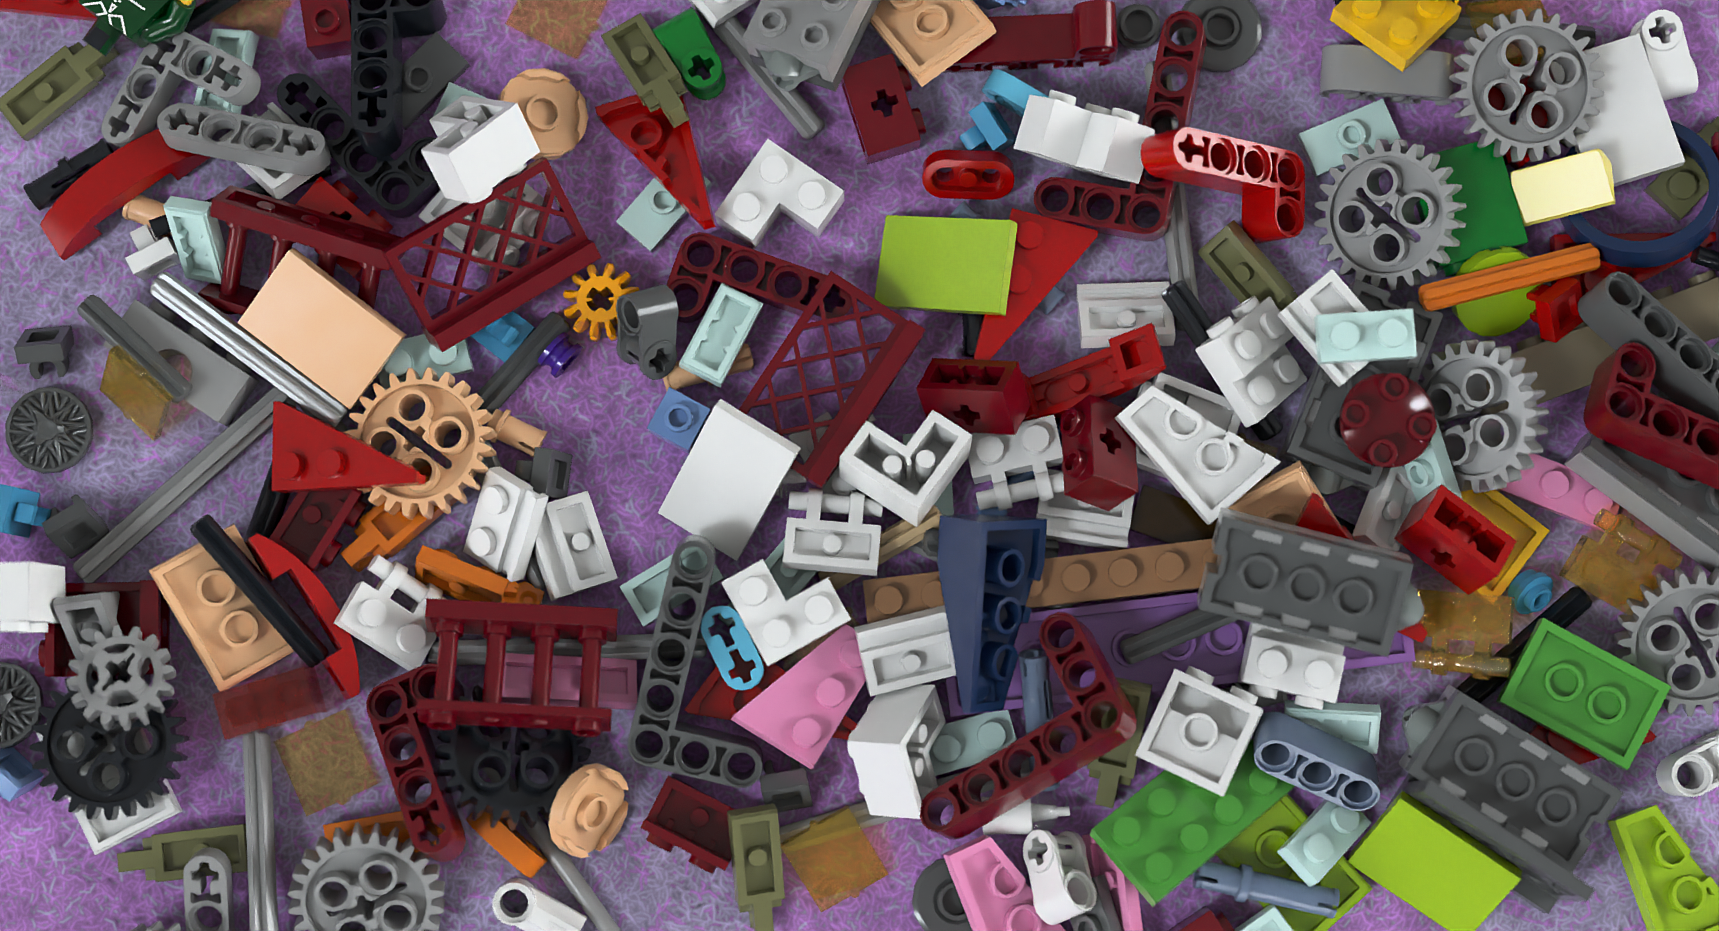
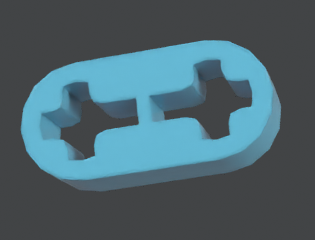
M994 69L981 89L988 98L1021 117L1024 115L1029 95L1048 98L1044 93L999 69Z
M720 605L712 607L703 616L700 628L722 678L728 686L736 690L745 691L754 688L763 678L764 665L738 612L729 606ZM717 614H721L724 619L733 618L735 621V626L730 628V634L735 644L727 647L721 635L712 636L710 634L709 628L715 625L713 617ZM738 649L744 661L753 660L756 668L750 672L752 680L744 683L741 677L733 679L730 675V670L735 668V662L730 652Z

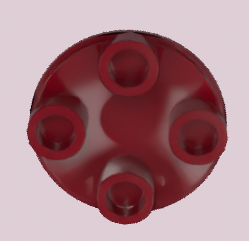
M1399 373L1376 374L1358 382L1346 395L1339 415L1340 432L1348 449L1361 461L1381 468L1399 467L1415 460L1428 447L1437 429L1434 408L1427 393L1419 384Z

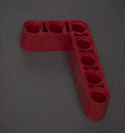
M1177 11L1171 14L1163 24L1142 124L1153 129L1155 123L1164 117L1175 119L1178 122V128L1190 126L1206 48L1204 26L1201 19L1195 13ZM1188 27L1197 33L1195 40L1186 46L1177 45L1172 41L1173 34L1181 28ZM1173 72H1180L1188 78L1186 85L1178 91H1169L1163 87L1164 79ZM1143 168L1139 184L1130 183L1129 189L1062 177H1049L1042 180L1036 187L1034 204L1040 215L1098 230L1100 234L1140 241H1155L1167 232L1170 225L1178 182L1168 179L1160 182H1150L1144 177L1145 168ZM1055 191L1067 193L1068 202L1062 210L1051 212L1045 208V201L1051 193ZM1100 199H1108L1114 203L1112 214L1103 220L1092 218L1090 216L1091 206ZM1145 207H1153L1160 212L1158 222L1150 228H1142L1135 223L1137 213Z
M1056 612L1049 615L1043 621L1039 630L1041 645L1074 707L929 792L922 800L919 815L921 822L927 829L948 839L963 838L1120 746L1133 736L1137 725L1135 712L1092 632L1075 617L1066 612ZM1069 629H1074L1072 642L1068 646L1060 648L1059 639L1061 635ZM1095 668L1096 675L1093 683L1088 687L1081 688L1080 678L1083 673ZM1117 709L1118 714L1115 723L1109 728L1102 729L1101 720L1103 715L1108 710ZM1070 733H1075L1076 743L1069 752L1062 753L1061 742L1063 738ZM1034 756L1035 767L1032 773L1022 778L1020 770L1023 762L1027 758ZM993 780L995 785L994 792L988 800L982 802L980 797L983 785ZM953 804L954 815L947 824L942 825V811L948 805Z

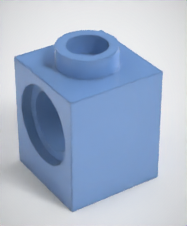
M669 387L647 429L651 434L689 454L711 413V409Z

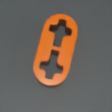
M473 811L467 816V823L508 862L528 878L532 879L548 861L545 855L516 829L510 830L507 820L503 817H500L497 825L492 828L490 827L489 813L484 812L477 820L472 819Z

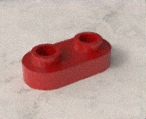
M939 150L933 152L925 159L922 166V182L927 192L938 198L996 200L1006 196L1014 186V166L1006 155L996 151ZM940 168H952L948 172L939 170ZM986 169H996V170H998V171H996V172L993 173V174H989V173L985 172L984 170H986Z

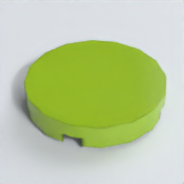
M1499 246L1502 249L1493 251L1485 249L1477 252L1462 264L1455 277L1530 257L1511 246ZM1537 285L1451 306L1452 312L1473 333L1480 336H1501L1518 329L1530 319L1529 314L1536 310L1535 301L1527 299L1526 294Z

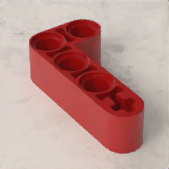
M1182 127L1150 135L1142 143L1140 151L1141 161L1149 174L1158 178L1242 195V228L1254 243L1259 244L1293 238L1301 233L1305 220V168L1297 153L1191 127Z

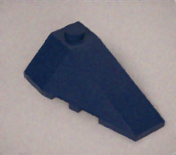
M983 514L940 515L937 564L962 711L964 713L973 714L999 711L1004 708L1019 656L1014 647L1021 623L1028 624L1032 609L1027 607L1026 603L1033 580L1040 582L1044 569L1047 519Z

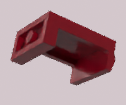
M140 580V582L65 583V597L119 591L120 599L116 619L123 635L129 636L134 626L139 627L142 632V641L154 634L159 640L157 650L167 648L170 653V606L154 580ZM61 623L48 624V633H45V640H41L38 650L39 663L42 668H45V676H78L68 665L70 660H76ZM150 662L148 665L150 669L145 675H154L153 665Z

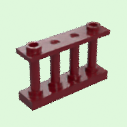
M230 185L212 199L210 211L211 217L224 220L226 225L229 226L221 284L210 282L198 292V295L224 314L243 315L259 293V290L240 285L248 230L253 229L270 234V238L274 240L267 280L288 250L292 249L293 243H299L314 248V251L318 253L316 265L331 277H334L337 257L342 256L358 261L362 267L357 297L374 309L381 271H389L391 269L381 250L403 237ZM405 252L397 256L399 260L404 256Z
M426 598L425 621L427 632H435V635L439 637L434 700L417 699L416 710L419 723H427L429 728L436 730H451L456 728V724L572 730L574 735L581 737H596L601 735V731L611 732L612 709L598 708L601 649L607 641H617L618 608ZM464 634L483 635V638L487 639L482 702L453 701L458 640ZM512 636L531 637V640L535 642L530 704L502 703L506 641L511 640ZM559 639L578 640L583 645L579 707L550 706L554 643L559 642Z

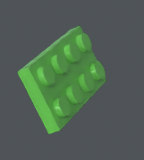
M1251 739L1224 797L1164 770L1096 825L1089 835L1150 905L1154 907L1288 795L1295 786L1267 774L1257 767L1254 761L1253 740Z

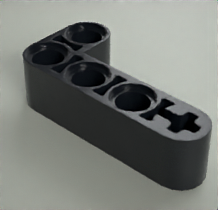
M351 0V119L362 148L373 157L390 156L398 150L403 139L402 38L428 36L440 31L447 20L442 0Z
M290 74L282 79L276 93L278 102L301 127L317 130L325 138V129L329 124L336 121L344 122V131L340 137L334 140L325 139L330 155L387 213L397 218L410 217L440 190L432 171L426 172L421 169V163L424 159L421 149L436 138H420L410 145L396 160L391 156L377 157L376 164L371 170L358 172L356 167L357 161L362 155L366 154V151L362 148L351 117L306 74ZM300 91L307 95L318 108L313 115L294 98ZM402 184L409 186V195L404 202L396 205L389 203L388 197L392 188Z

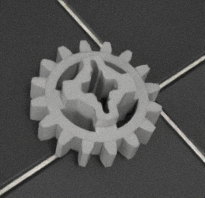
M119 625L113 627L112 637L107 639L99 631L95 632L94 637L97 644L91 648L81 643L78 647L84 658L82 661L70 660L68 664L71 670L77 673L78 676L67 679V686L72 691H80L71 698L76 708L87 706L83 715L89 722L101 716V725L105 730H110L114 721L118 720L124 731H130L131 719L137 717L146 726L149 724L147 712L153 709L163 713L165 708L160 701V697L173 696L175 692L173 687L165 682V680L176 677L174 667L164 665L171 659L167 648L157 650L159 640L154 634L142 641V632L136 626L130 631L129 636L123 635ZM118 650H126L124 653L109 654ZM150 662L154 669L151 687L144 680V674L150 669L148 666ZM94 669L99 675V682L95 685V692L92 694L90 677ZM117 673L122 676H126L129 673L131 679L127 683L120 680L114 682L113 677ZM135 702L128 706L117 707L120 703Z

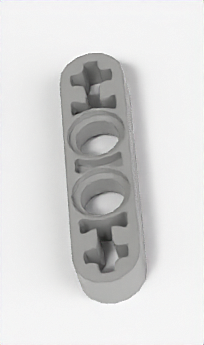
M177 103L168 106L159 114L157 119L158 129L165 143L175 150L301 176H312L322 172L329 165L331 159L324 136L319 131L311 128L187 103ZM219 130H234L232 136L224 141L211 140L212 136ZM273 137L276 139L274 145L268 149L256 150L253 148L256 142L262 138Z

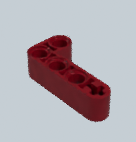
M1108 0L1084 1L1076 4L1073 7L1072 13L988 17L997 32L942 73L993 71V66H1008V70L1038 69V64H1053V68L1084 67L1083 62H1099V66L1109 65L1114 61L1118 51L1115 2Z
M698 232L689 235L682 242L666 285L673 291L675 296L678 292L685 289L693 290L698 294V302L695 307L687 311L679 310L677 320L679 322L691 323L704 315L715 286L720 287L721 283L762 303L801 316L807 307L804 304L809 297L810 283L816 284V294L827 275L717 236ZM701 246L710 248L714 252V258L710 264L705 267H696L689 262L690 254L694 249ZM741 262H751L758 268L756 277L746 283L735 280L732 276L735 266ZM794 277L799 280L802 287L796 296L784 298L775 290L777 283L782 278ZM833 286L826 298H829L832 292H836L839 294L840 303L844 306L843 308L835 306L832 313L825 311L827 319L852 313L850 296ZM819 308L811 320H821Z
M1634 342L1625 343L1601 362L1594 372L1583 413L1586 428L1591 434L1601 440L1719 490V423L1651 394L1650 389L1656 370L1653 354L1642 344Z
M430 663L374 687L368 695L366 707L412 843L415 848L432 859L448 862L461 854L465 847L466 837L452 794H446L444 791L447 784L446 777L438 776L437 774L441 763L439 758L435 757L436 749L427 723H419L416 710L417 699H429L430 689L436 681L437 664ZM455 677L453 701H458L461 695L464 696V690L460 681ZM401 699L402 705L398 713L387 718L386 711L390 703ZM416 741L417 746L414 754L406 760H401L403 747L409 742ZM431 783L432 789L429 797L421 803H416L415 796L418 789L424 784ZM435 824L445 830L439 835L440 843L437 845L432 843L438 838Z

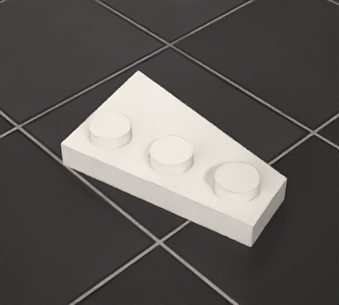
M1154 386L1149 387L1115 417L1116 421L1207 525L1218 518L1221 507L1228 509L1280 463L1279 460L1267 453L1260 452L1245 443L1242 438L1230 431L1223 430L1201 417L1200 413Z

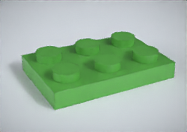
M1541 618L1538 620L1496 702L1618 768L1628 770L1672 686L1558 625Z

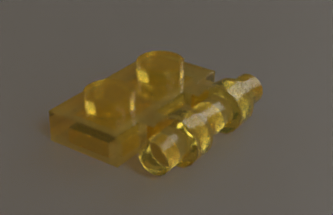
M1602 508L1596 514L1593 521L1594 525L1605 531L1599 543L1582 535L1560 571L1559 576L1622 613L1633 615L1634 612L1626 600L1631 598L1641 602L1645 598L1639 587L1641 584L1650 587L1652 590L1658 588L1656 577L1651 574L1655 566L1660 563L1671 570H1675V567L1680 565L1683 555L1670 548V542L1657 534L1650 536L1636 528L1635 521L1624 514L1616 516ZM1624 542L1640 551L1634 563L1616 554Z
M1417 589L1424 606V614L1420 622L1428 631L1426 637H1432L1431 651L1414 650L1416 661L1412 662L1413 668L1428 669L1432 675L1446 676L1448 671L1473 674L1474 679L1489 680L1490 676L1509 677L1510 658L1492 657L1491 652L1492 643L1511 644L1515 597L1472 593L1468 595L1460 592ZM1450 639L1475 641L1474 655L1450 653Z

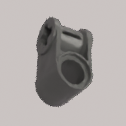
M660 284L620 296L616 303L618 318L616 349L618 356L628 364H637L640 367V371L647 378L658 380L667 376L674 368L677 360L676 331L679 310L673 291L667 285Z

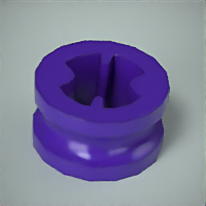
M566 332L558 335L546 347L538 359V363L542 367L545 365L551 367L550 374L555 378L559 377L572 364L583 349L578 343L575 345L569 342L570 336Z

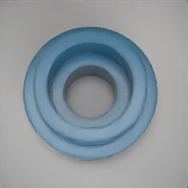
M1533 569L1520 573L1512 581L1508 589V597L1512 600L1513 608L1520 614L1538 612L1545 608L1552 598L1553 580L1546 573L1536 572Z

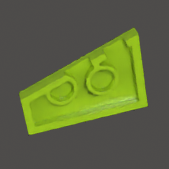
M1647 805L1607 820L1647 931H1719V886L1711 876H1706L1691 857L1690 848L1657 805Z

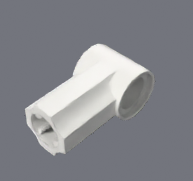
M511 878L505 881L496 891L492 901L493 912L496 918L504 924L514 925L524 931H581L587 919V916L534 888L530 882L521 878ZM513 889L522 891L528 899L527 909L521 913L509 912L503 904L505 892Z

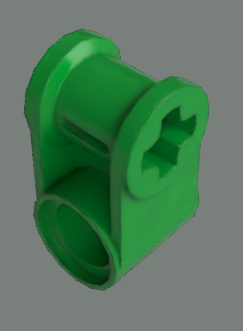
M692 7L652 28L653 33L679 71L687 90L692 96L700 100H711L723 92L726 86V76L720 57L711 44V39L700 18ZM704 67L705 71L710 72L711 77L703 80L700 75H697L696 71Z

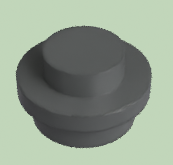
M1129 5L1121 10L1116 18L1117 39L1128 49L1144 50L1153 45L1159 36L1161 28L1159 17L1153 9L1146 5Z

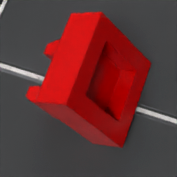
M1570 277L1561 278L1551 287L1539 284L1526 294L1527 299L1535 301L1536 310L1529 315L1532 321L1539 324L1541 339L1556 343L1583 322L1578 312V302L1582 297L1580 280Z

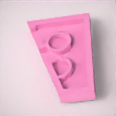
M844 624L733 715L731 720L812 770L866 681L855 629Z
M982 835L943 854L972 931H1066L1061 924L1050 925L1039 917L1033 904L1032 889L1025 882L1024 876L990 836Z

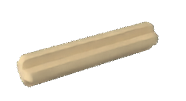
M933 505L918 527L902 519L880 533L878 566L923 540L926 530H939L940 515L942 513L937 506ZM818 571L820 580L828 578L835 591L862 576L860 574Z

